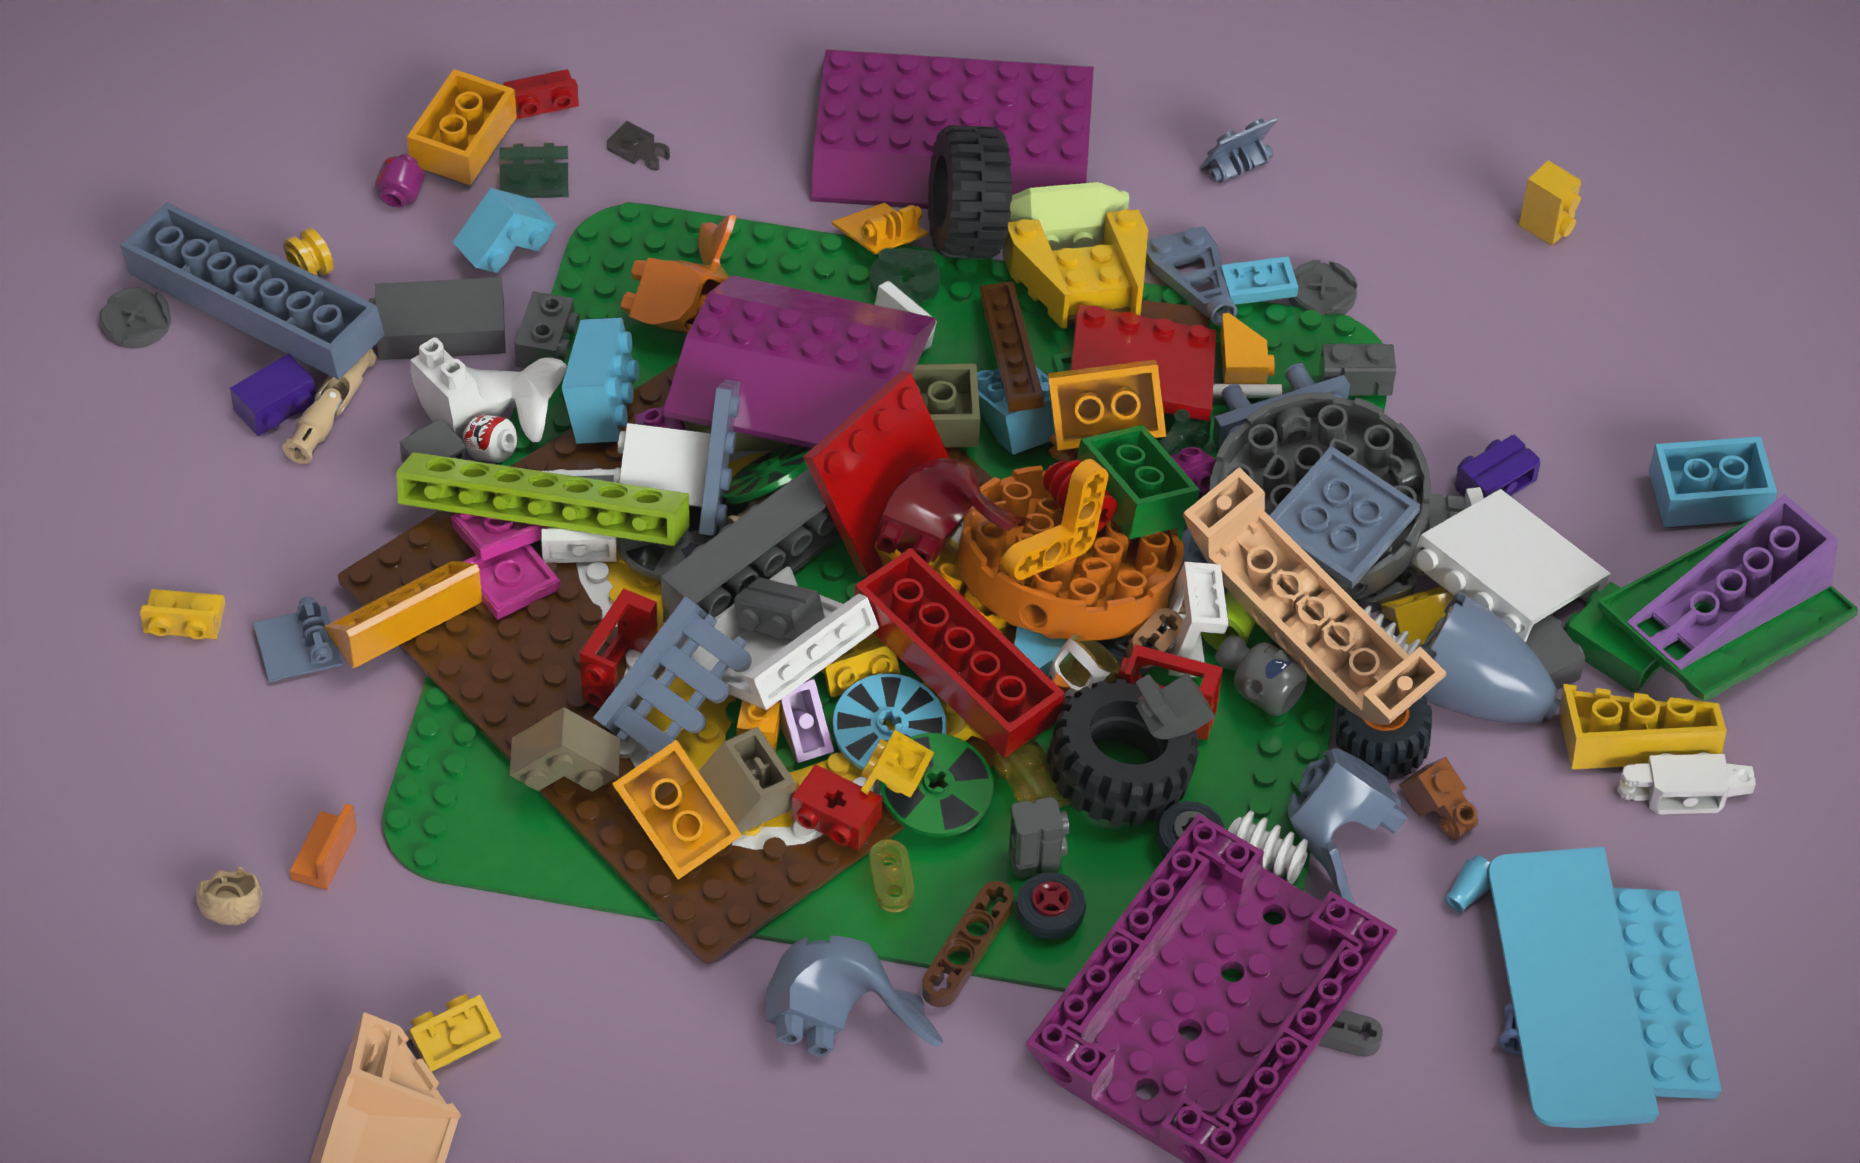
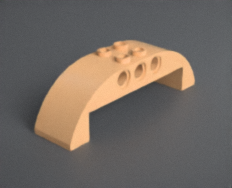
M1240 467L1183 513L1186 524L1209 564L1221 565L1223 584L1236 601L1293 660L1304 668L1306 673L1325 692L1352 713L1374 724H1390L1446 677V671L1421 647H1418L1409 655L1265 512V492Z

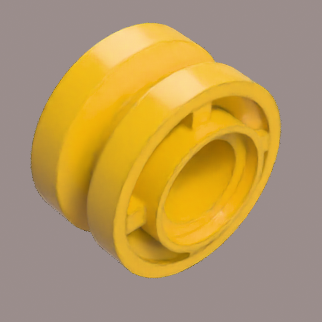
M307 228L300 232V239L292 236L284 240L283 248L287 262L316 276L317 272L321 275H326L333 271L334 264L330 250L323 238L313 228Z

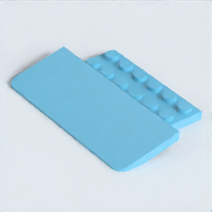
M1605 847L1504 854L1496 857L1489 865L1488 876L1531 1109L1537 1120L1547 1126L1569 1128L1654 1123L1659 1115L1656 1097L1717 1099L1722 1089L1679 891L1613 888Z

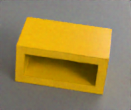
M1549 160L1545 162L1528 178L1519 226L1551 246L1562 236L1567 237L1576 225L1574 216L1581 201L1579 192L1582 180Z

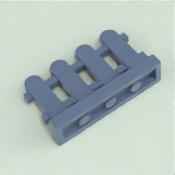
M686 596L593 717L615 735L619 731L617 736L626 743L632 737L650 751L646 756L647 759L674 742L683 728L693 734L702 731L705 727L706 719L697 709L706 698L714 703L723 702L727 698L729 689L726 683L721 680V677L729 667L741 673L748 670L752 663L750 654L743 649L747 642L740 636H737L732 641L717 630L714 626L718 621L710 614L706 616L707 613ZM699 646L719 659L711 672L691 658ZM676 676L696 690L688 702L668 688ZM653 707H656L673 720L665 733L645 719Z

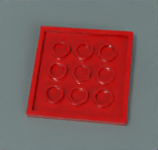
M1078 304L1075 316L1070 370L1156 360L1159 371L1163 413L1209 421L1213 401L1216 330L1208 329L1201 325L1190 326L1174 323L1164 318L1153 319L1138 316L1132 312L1121 313L1105 310L1095 305L1084 306Z
M901 371L803 456L860 576L868 577L883 565L875 548L877 539L874 537L887 501L902 477L916 465L930 462L935 458H950L910 372Z

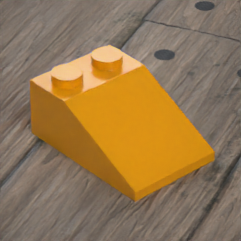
M677 740L612 783L678 880L742 836Z

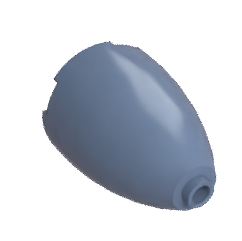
M1458 591L1445 607L1444 613L1446 614L1439 619L1422 646V649L1446 671V677L1424 694L1427 701L1453 712L1496 722L1537 723L1541 722L1544 717L1550 720L1561 700L1556 698L1558 689L1545 666L1526 642L1502 619L1480 603Z

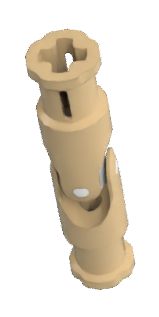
M372 349L339 380L328 375L318 390L314 403L305 410L296 423L297 430L291 439H286L282 445V450L290 460L298 464H308L312 460L313 450L318 443L325 440L331 431L334 416L337 417L343 412L362 384V375L368 367H372L377 361V356Z

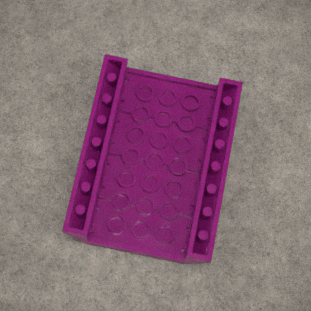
M826 49L814 142L811 201L875 206L885 202L890 207L913 205L921 209H929L928 180L933 145L937 134L948 125L996 127L1005 134L1009 146L1008 152L1011 157L1012 195L1034 187L1086 183L1094 66Z

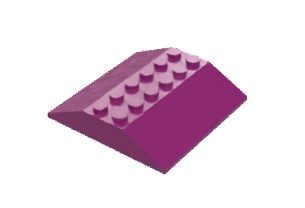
M732 275L709 292L686 336L664 406L663 416L712 427L716 388L726 379L741 381L739 396L741 397L738 417L734 421V432L813 448L901 371L913 374L934 328L936 318Z

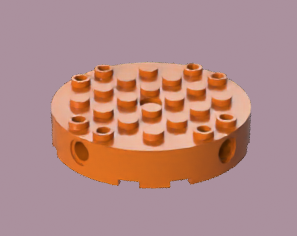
M1042 466L1013 470L1012 476L1001 480L994 477L980 487L981 493L998 506L1031 519L1026 526L1016 525L1010 531H1007L990 522L972 506L966 516H964L957 549V561L961 576L974 596L991 611L1007 620L1009 624L1043 634L1050 639H1069L1072 636L1071 640H1107L1136 633L1157 610L1169 607L1168 599L1179 576L1184 556V544L1178 537V528L1129 540L1111 519L1101 531L1096 533L1094 543L1086 553L1026 579L1018 580L1002 566L1005 553L1015 543L1060 525L1064 510L1044 488L1043 477L1046 471H1043Z

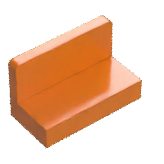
M345 803L339 816L323 811L319 812L290 869L291 880L324 890L328 889L357 831L353 805Z

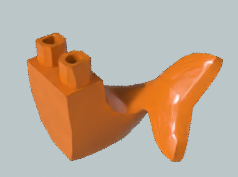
M737 215L726 216L718 226L713 222L701 223L698 246L703 265L687 261H666L648 258L647 261L636 260L631 275L633 279L640 281L636 294L631 292L624 294L620 308L629 313V317L670 332L688 334L709 292L729 278V275L720 265V257L730 237Z

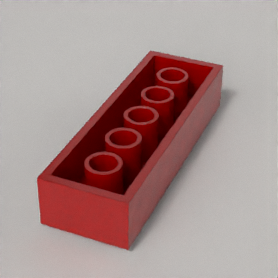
M909 548L855 585L854 596L859 593L868 597L879 628L873 633L1003 758H1006L1057 721L1058 714L1061 713L1065 693L912 548Z

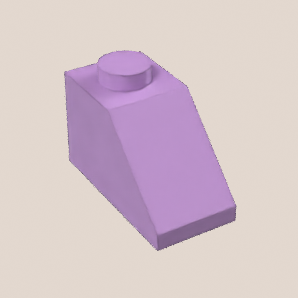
M810 678L778 701L781 702L780 728L798 763L834 752L815 679Z

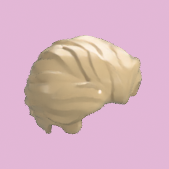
M238 866L236 871L218 870L210 880L200 881L196 887V903L200 913L205 918L221 925L237 926L244 924L250 917L255 916L261 906L262 889L257 877L246 872L241 866Z

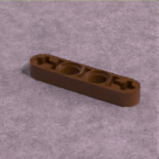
M991 881L980 889L924 974L922 996L931 1006L945 1007L957 998L1011 915L1014 893L1006 883ZM997 897H1001L1003 902L998 901L992 909V915L989 914L990 900L994 901ZM973 923H981L987 926L988 932L982 936H975L968 932L967 927ZM960 951L966 953L970 959L965 964L956 965L949 961L948 956L953 952ZM944 974L949 975L946 988H941L938 992L934 991L933 986L938 987L941 984Z

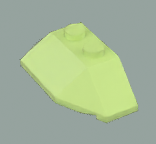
M1100 182L1028 188L1012 195L1009 222L1023 219H1039L1052 251L1063 248L1073 249L1102 245L1106 212L1128 209L1129 193L1123 190L1118 191L1114 187Z

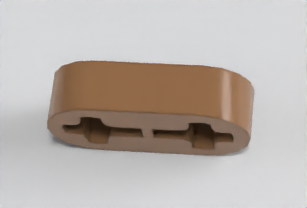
M1162 608L1157 610L1126 647L1127 657H1131L1135 644L1144 646L1147 642L1153 645L1151 649L1167 652L1174 644L1183 624L1182 617L1172 609ZM1168 625L1170 628L1163 634L1157 631L1160 626ZM1145 665L1141 668H1150L1153 665Z

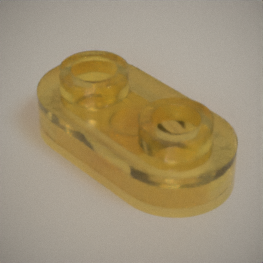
M881 840L873 845L869 854V866L875 899L882 909L888 912H901L909 908L914 900V882L906 847L896 840ZM892 862L894 865L885 866L883 863ZM898 894L900 897H890L889 895Z

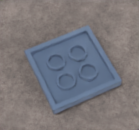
M1331 446L1269 516L1323 570L1353 589L1420 512V504Z

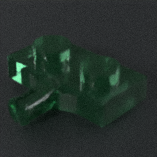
M1184 409L1177 410L1174 413L1172 429L1166 437L1159 441L1160 445L1170 456L1181 453V450L1189 447L1203 449L1210 440L1212 417L1210 416L1209 421L1189 418L1190 414Z

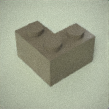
M563 707L512 737L510 776L537 791L565 776L593 792L619 777L620 738Z

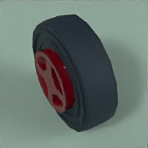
M1054 872L1041 873L1029 878L1020 888L1016 900V911L1019 922L1027 932L1047 940L1062 939L1074 933L1082 924L1086 911V902L1083 890L1073 879ZM1046 908H1056V910H1047Z

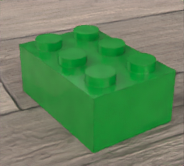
M1144 425L1081 439L1077 460L1083 462L1086 459H1093L1107 470L1108 481L1106 489L1117 501L1118 505L1112 520L1129 540L1187 526L1183 513L1198 501L1200 489Z

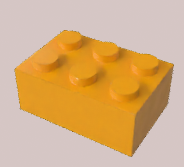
M453 69L408 134L409 156L415 158L423 170L471 186L517 118L515 89Z
M1156 360L1047 373L1057 450L1079 448L1082 438L1144 425L1154 438L1166 437L1159 371Z

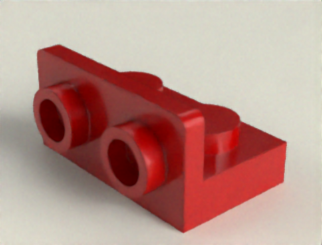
M568 69L503 82L504 86L515 89L516 119L579 106L578 85L576 80L571 78Z

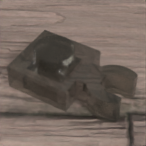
M626 121L607 140L608 151L633 164L642 159L645 161L646 166L654 171L660 169L658 156L666 160L670 158V148L667 145L658 142L654 143V134L629 121Z

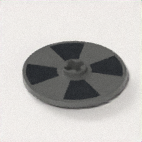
M689 507V527L675 546L618 537V549L624 562L634 571L645 577L661 581V576L670 566L677 565L690 556L697 546L709 542L719 534L723 527L719 526V530L714 535L699 534L702 508Z

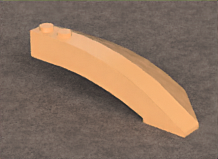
M365 1012L360 1016L329 1101L310 1163H445L461 1114L453 1103L447 1104L436 1089L439 1082L422 1058L417 1060L406 1045L409 1038L400 1026Z

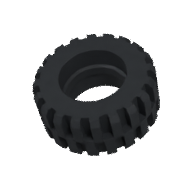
M948 125L940 130L936 136L928 180V219L930 220L929 229L933 247L942 257L991 259L1000 254L1001 249L1005 245V237L1008 234V222L1011 215L1010 204L1012 202L1011 157L1008 152L1009 146L1006 136L996 127Z
M1115 679L1110 684H1107L1106 680L1093 683L1091 689L1088 686L1083 687L1075 692L1073 697L1067 699L1062 706L1061 713L1057 717L1047 752V762L1050 765L1048 771L1051 780L1057 783L1056 789L1064 799L1069 798L1071 800L1070 805L1077 811L1081 812L1084 810L1088 812L1089 818L1099 821L1100 818L1109 820V825L1121 826L1122 822H1129L1130 826L1143 825L1146 819L1149 822L1159 820L1168 808L1173 804L1179 803L1184 798L1197 762L1199 740L1195 730L1189 734L1170 739L1154 737L1135 706L1139 703L1138 698L1143 694L1136 682L1135 684L1126 683V679ZM1120 741L1130 744L1142 751L1151 762L1145 764L1118 762L1101 752L1095 743Z

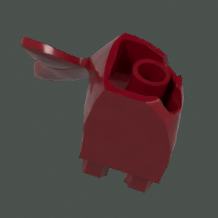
M935 458L930 462L914 466L902 477L887 501L874 538L877 539L876 547L878 550L890 554L895 553L897 547L905 551L912 548L929 564L936 561L944 546L957 532L964 516H966L972 506L990 522L1007 531H1010L1016 525L1026 526L1031 519L1004 509L986 498L980 491L975 471L971 465L950 458Z

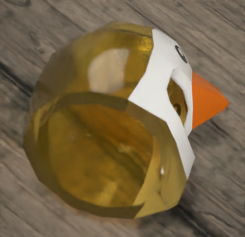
M1078 633L1073 634L1061 647L1049 668L1048 677L1065 693L1063 704L1081 688L1088 686L1091 689L1093 683L1106 680L1107 684H1110L1119 675L1120 665L1112 653L1095 640L1086 641V637Z

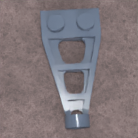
M1204 226L1147 240L1146 263L1155 275L1195 306L1207 318L1209 317L1215 325L1221 326L1223 313H1230L1236 317L1237 307L1229 297L1226 281L1221 271L1222 264L1217 244ZM1203 260L1205 265L1204 269L1184 274L1175 268L1176 266ZM1213 282L1215 286L1214 289L1198 292L1193 288ZM1220 307L1223 308L1222 311L1216 312Z

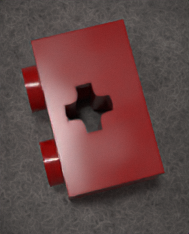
M815 764L792 796V819L796 820L799 825L806 829H814L829 836L832 841L841 846L847 845L859 851L881 819L882 796L872 791L865 794L860 791L862 786Z

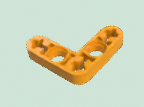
M1086 459L1075 468L1070 478L1061 524L1012 545L1003 557V568L1014 578L1023 580L1086 553L1096 538L1108 481L1107 470L1093 459Z

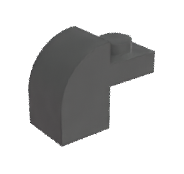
M1188 673L1163 689L1158 686L1149 674L1136 681L1143 695L1138 698L1139 703L1135 706L1151 734L1158 739H1170L1189 734L1216 717L1200 688Z

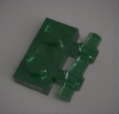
M524 143L513 144V147H500V161H513V164H500V190L527 198L569 197L568 163H555V160L568 159V146H555L554 143H544V146L524 147ZM524 160H544V163L524 164Z

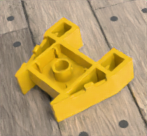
M1139 209L1106 212L1102 245L1073 249L1063 248L1053 251L1039 219H1023L1008 222V234L1005 237L1002 256L1009 274L1017 283L1022 282L1028 288V295L1034 301L1040 300L1048 308V315L1061 328H1067L1068 315H1076L1078 304L1084 306L1095 305L1105 310L1130 307L1132 313L1140 316L1148 228Z

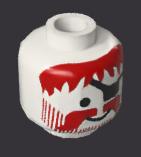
M479 415L474 417L465 428L463 442L469 456L473 459L502 463L513 454L517 444V434L512 422L507 418Z

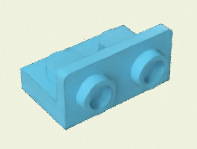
M1289 256L1221 265L1229 297L1234 304L1297 297L1298 284Z

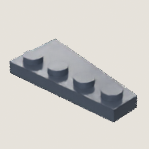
M726 379L716 388L699 534L714 535L719 530V526H725L727 505L722 503L724 490H729L732 469L728 468L730 454L734 453L736 432H733L735 418L738 417L741 397L739 396L741 381Z

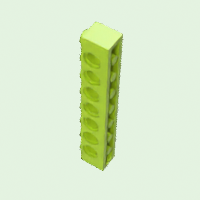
M413 452L396 471L398 504L671 546L677 544L689 527V493Z

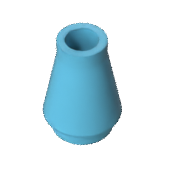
M1479 855L1474 856L1472 860L1468 859L1465 861L1450 892L1445 896L1446 903L1452 909L1462 913L1470 904L1491 889L1488 876L1490 861Z

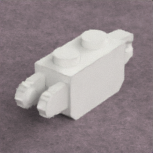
M1703 752L1695 755H1673L1663 753L1660 755H1650L1648 763L1627 764L1623 768L1622 780H1620L1617 792L1625 800H1648L1649 809L1657 814L1718 813L1725 806L1727 797L1751 794L1756 783L1752 766L1727 764L1725 754Z

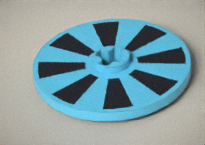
M877 674L859 680L843 693L834 710L833 735L836 744L844 757L862 771L880 739L882 738L888 742L894 730L889 731L888 727L884 725L885 720H891L892 725H895V730L909 738L924 733L946 734V716L938 698L922 683L903 675Z

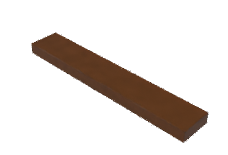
M1014 282L979 286L980 299L1008 412L1043 408L1044 396Z

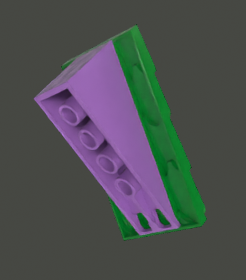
M1785 494L1754 519L1752 518L1599 599L1597 605L1610 622L1623 629L1637 646L1650 653L1664 670L1677 677L1691 694L1702 701L1711 700L1738 682H1744L1780 658L1791 655L1816 638H1822L1858 614V608L1832 586L1838 539Z

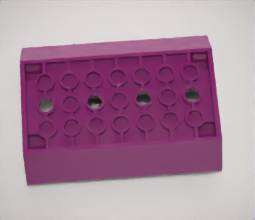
M1199 813L1027 1040L1026 1047L1059 1086L1185 1163H1235L1394 939L1398 930L1332 891L1321 902L1262 867L1264 851ZM1268 912H1277L1283 916L1284 921L1280 924L1272 925L1264 920L1263 915ZM1232 968L1238 970L1243 977L1237 982H1229L1222 977L1221 973L1226 969ZM1186 1026H1192L1201 1035L1195 1040H1186L1180 1036L1179 1030ZM1142 1085H1150L1157 1090L1158 1094L1156 1097L1146 1100L1136 1094V1089Z

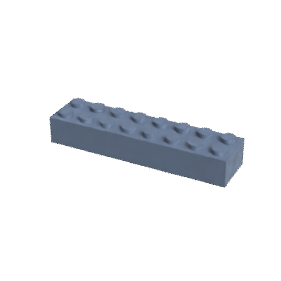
M168 202L120 244L130 275L286 354H290L292 357L338 380L385 336L376 305Z

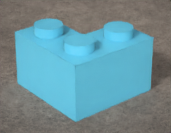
M490 188L454 239L453 244L475 268L498 273L501 267L507 263L509 256L516 246L539 251L548 241L557 223L534 199Z

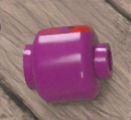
M402 154L399 157H389L383 162L377 175L375 189L379 194V198L384 203L400 208L415 202L423 185L425 174L418 165L417 160L409 155Z

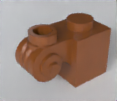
M1447 757L1425 765L1399 784L1419 816L1436 811L1442 817L1439 819L1440 829L1450 839L1458 840L1478 825L1477 810L1473 804L1467 801L1462 793L1467 788Z

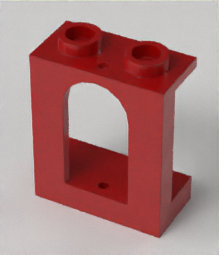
M623 588L580 652L582 698L587 699L597 707H602L617 687L616 668L628 650L633 649L643 653L658 633L656 601ZM617 624L618 633L602 657L596 655Z
M1136 644L1131 657L1123 658L1118 679H1126V683L1135 684L1136 681L1143 678L1139 673V668L1145 665L1158 666L1203 678L1200 690L1216 716L1223 667ZM1215 718L1195 730L1199 739L1208 740Z

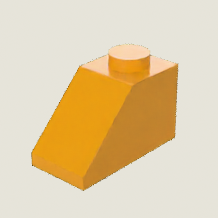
M1223 313L1220 331L1223 384H1267L1268 376H1274L1275 367L1274 355H1268L1267 340L1230 313Z

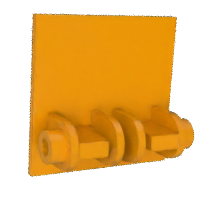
M884 202L831 221V225L873 254L884 253L889 249L928 236V232L919 226V222L923 218V212L920 207L908 205L896 211Z

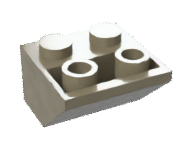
M758 727L725 741L699 769V772L740 833L792 810L795 781Z

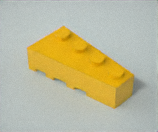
M1563 684L1558 715L1571 769L1626 767L1627 764L1648 763L1650 755H1660L1663 753L1695 755L1703 752L1710 754H1722L1727 730L1719 703L1670 697L1667 702L1655 701L1649 697V694L1634 693L1633 698L1611 695V690L1595 688V693L1576 691L1577 685Z

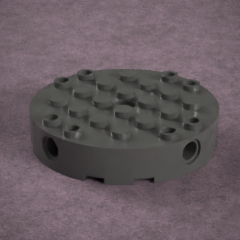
M1314 392L1288 396L1273 401L1248 415L1246 422L1234 433L1230 432L1222 443L1216 455V462L1210 477V491L1240 467L1265 492V512L1270 515L1331 446L1420 504V512L1353 589L1327 573L1353 600L1379 591L1400 576L1411 564L1421 534L1428 530L1431 480L1426 458L1419 444L1401 422L1399 424L1384 414V409L1359 398H1355V401L1334 397V393Z

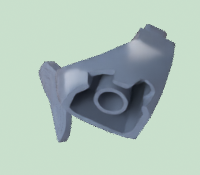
M1336 748L1325 751L1323 759L1310 762L1301 774L1303 778L1299 785L1300 797L1296 794L1291 795L1288 816L1301 840H1308L1307 848L1326 869L1337 894L1356 905L1343 868L1339 849L1333 841L1331 842L1333 833L1339 826L1348 822H1359L1372 830L1381 825L1394 834L1408 816L1406 811L1400 808L1402 801L1397 794L1392 792L1386 776L1361 759Z
M830 936V942L816 940L808 943V938L798 940L782 955L767 987L766 1021L776 1025V1041L786 1045H795L802 1041L803 1036L807 1037V1053L817 1057H822L833 1051L835 1034L844 1030L848 1012L863 994L870 991L878 994L891 1012L923 1040L935 1047L943 1043L940 1034L925 1015L923 999L913 993L893 989L875 951L868 943L857 939Z

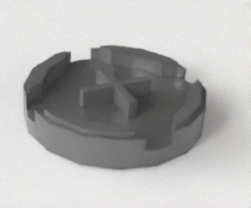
M1312 260L1301 264L1293 271L1298 284L1297 297L1289 298L1293 306L1300 307L1304 311L1315 310L1321 316L1345 315L1353 308L1357 298V282L1349 269L1332 261L1326 264L1320 263L1321 260Z
M136 287L121 290L107 299V304L100 310L102 332L110 342L120 347L132 349L147 347L159 341L168 332L171 324L168 302L161 294L155 292V295L148 292L146 288Z

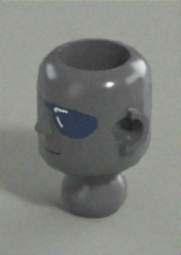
M1229 636L1222 642L1216 652L1215 659L1223 669L1235 671L1233 683L1236 691L1270 716H1279L1288 712L1298 701L1306 687L1307 673L1304 668L1287 656L1282 649L1279 650L1268 642L1258 643L1250 650L1241 637Z

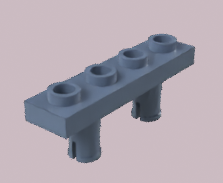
M1296 363L1286 370L1285 375L1294 391L1254 404H1250L1239 384H1231L1225 387L1221 393V398L1228 407L1229 412L1215 416L1212 439L1217 448L1220 449L1230 432L1234 433L1246 422L1248 415L1273 401L1288 396L1323 392L1334 393V397L1348 399L1349 382L1344 375L1315 384L1303 363Z

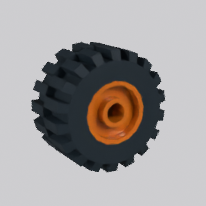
M1423 695L1390 724L1380 725L1362 719L1339 704L1336 746L1361 759L1384 776H1387L1388 780L1396 779L1397 774L1400 773L1403 776L1411 774V769H1418L1422 765L1423 759H1426L1429 753L1432 729L1431 706L1427 705V698Z

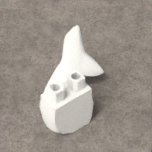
M432 338L420 345L419 355L410 360L412 381L420 403L432 422L443 418L460 438H463L465 428L474 417L479 415L499 417L515 400L522 430L532 442H540L545 426L548 399L562 381L567 369V365L563 361L552 357L541 358L521 372L466 367L459 359H453L444 350V345L437 338Z

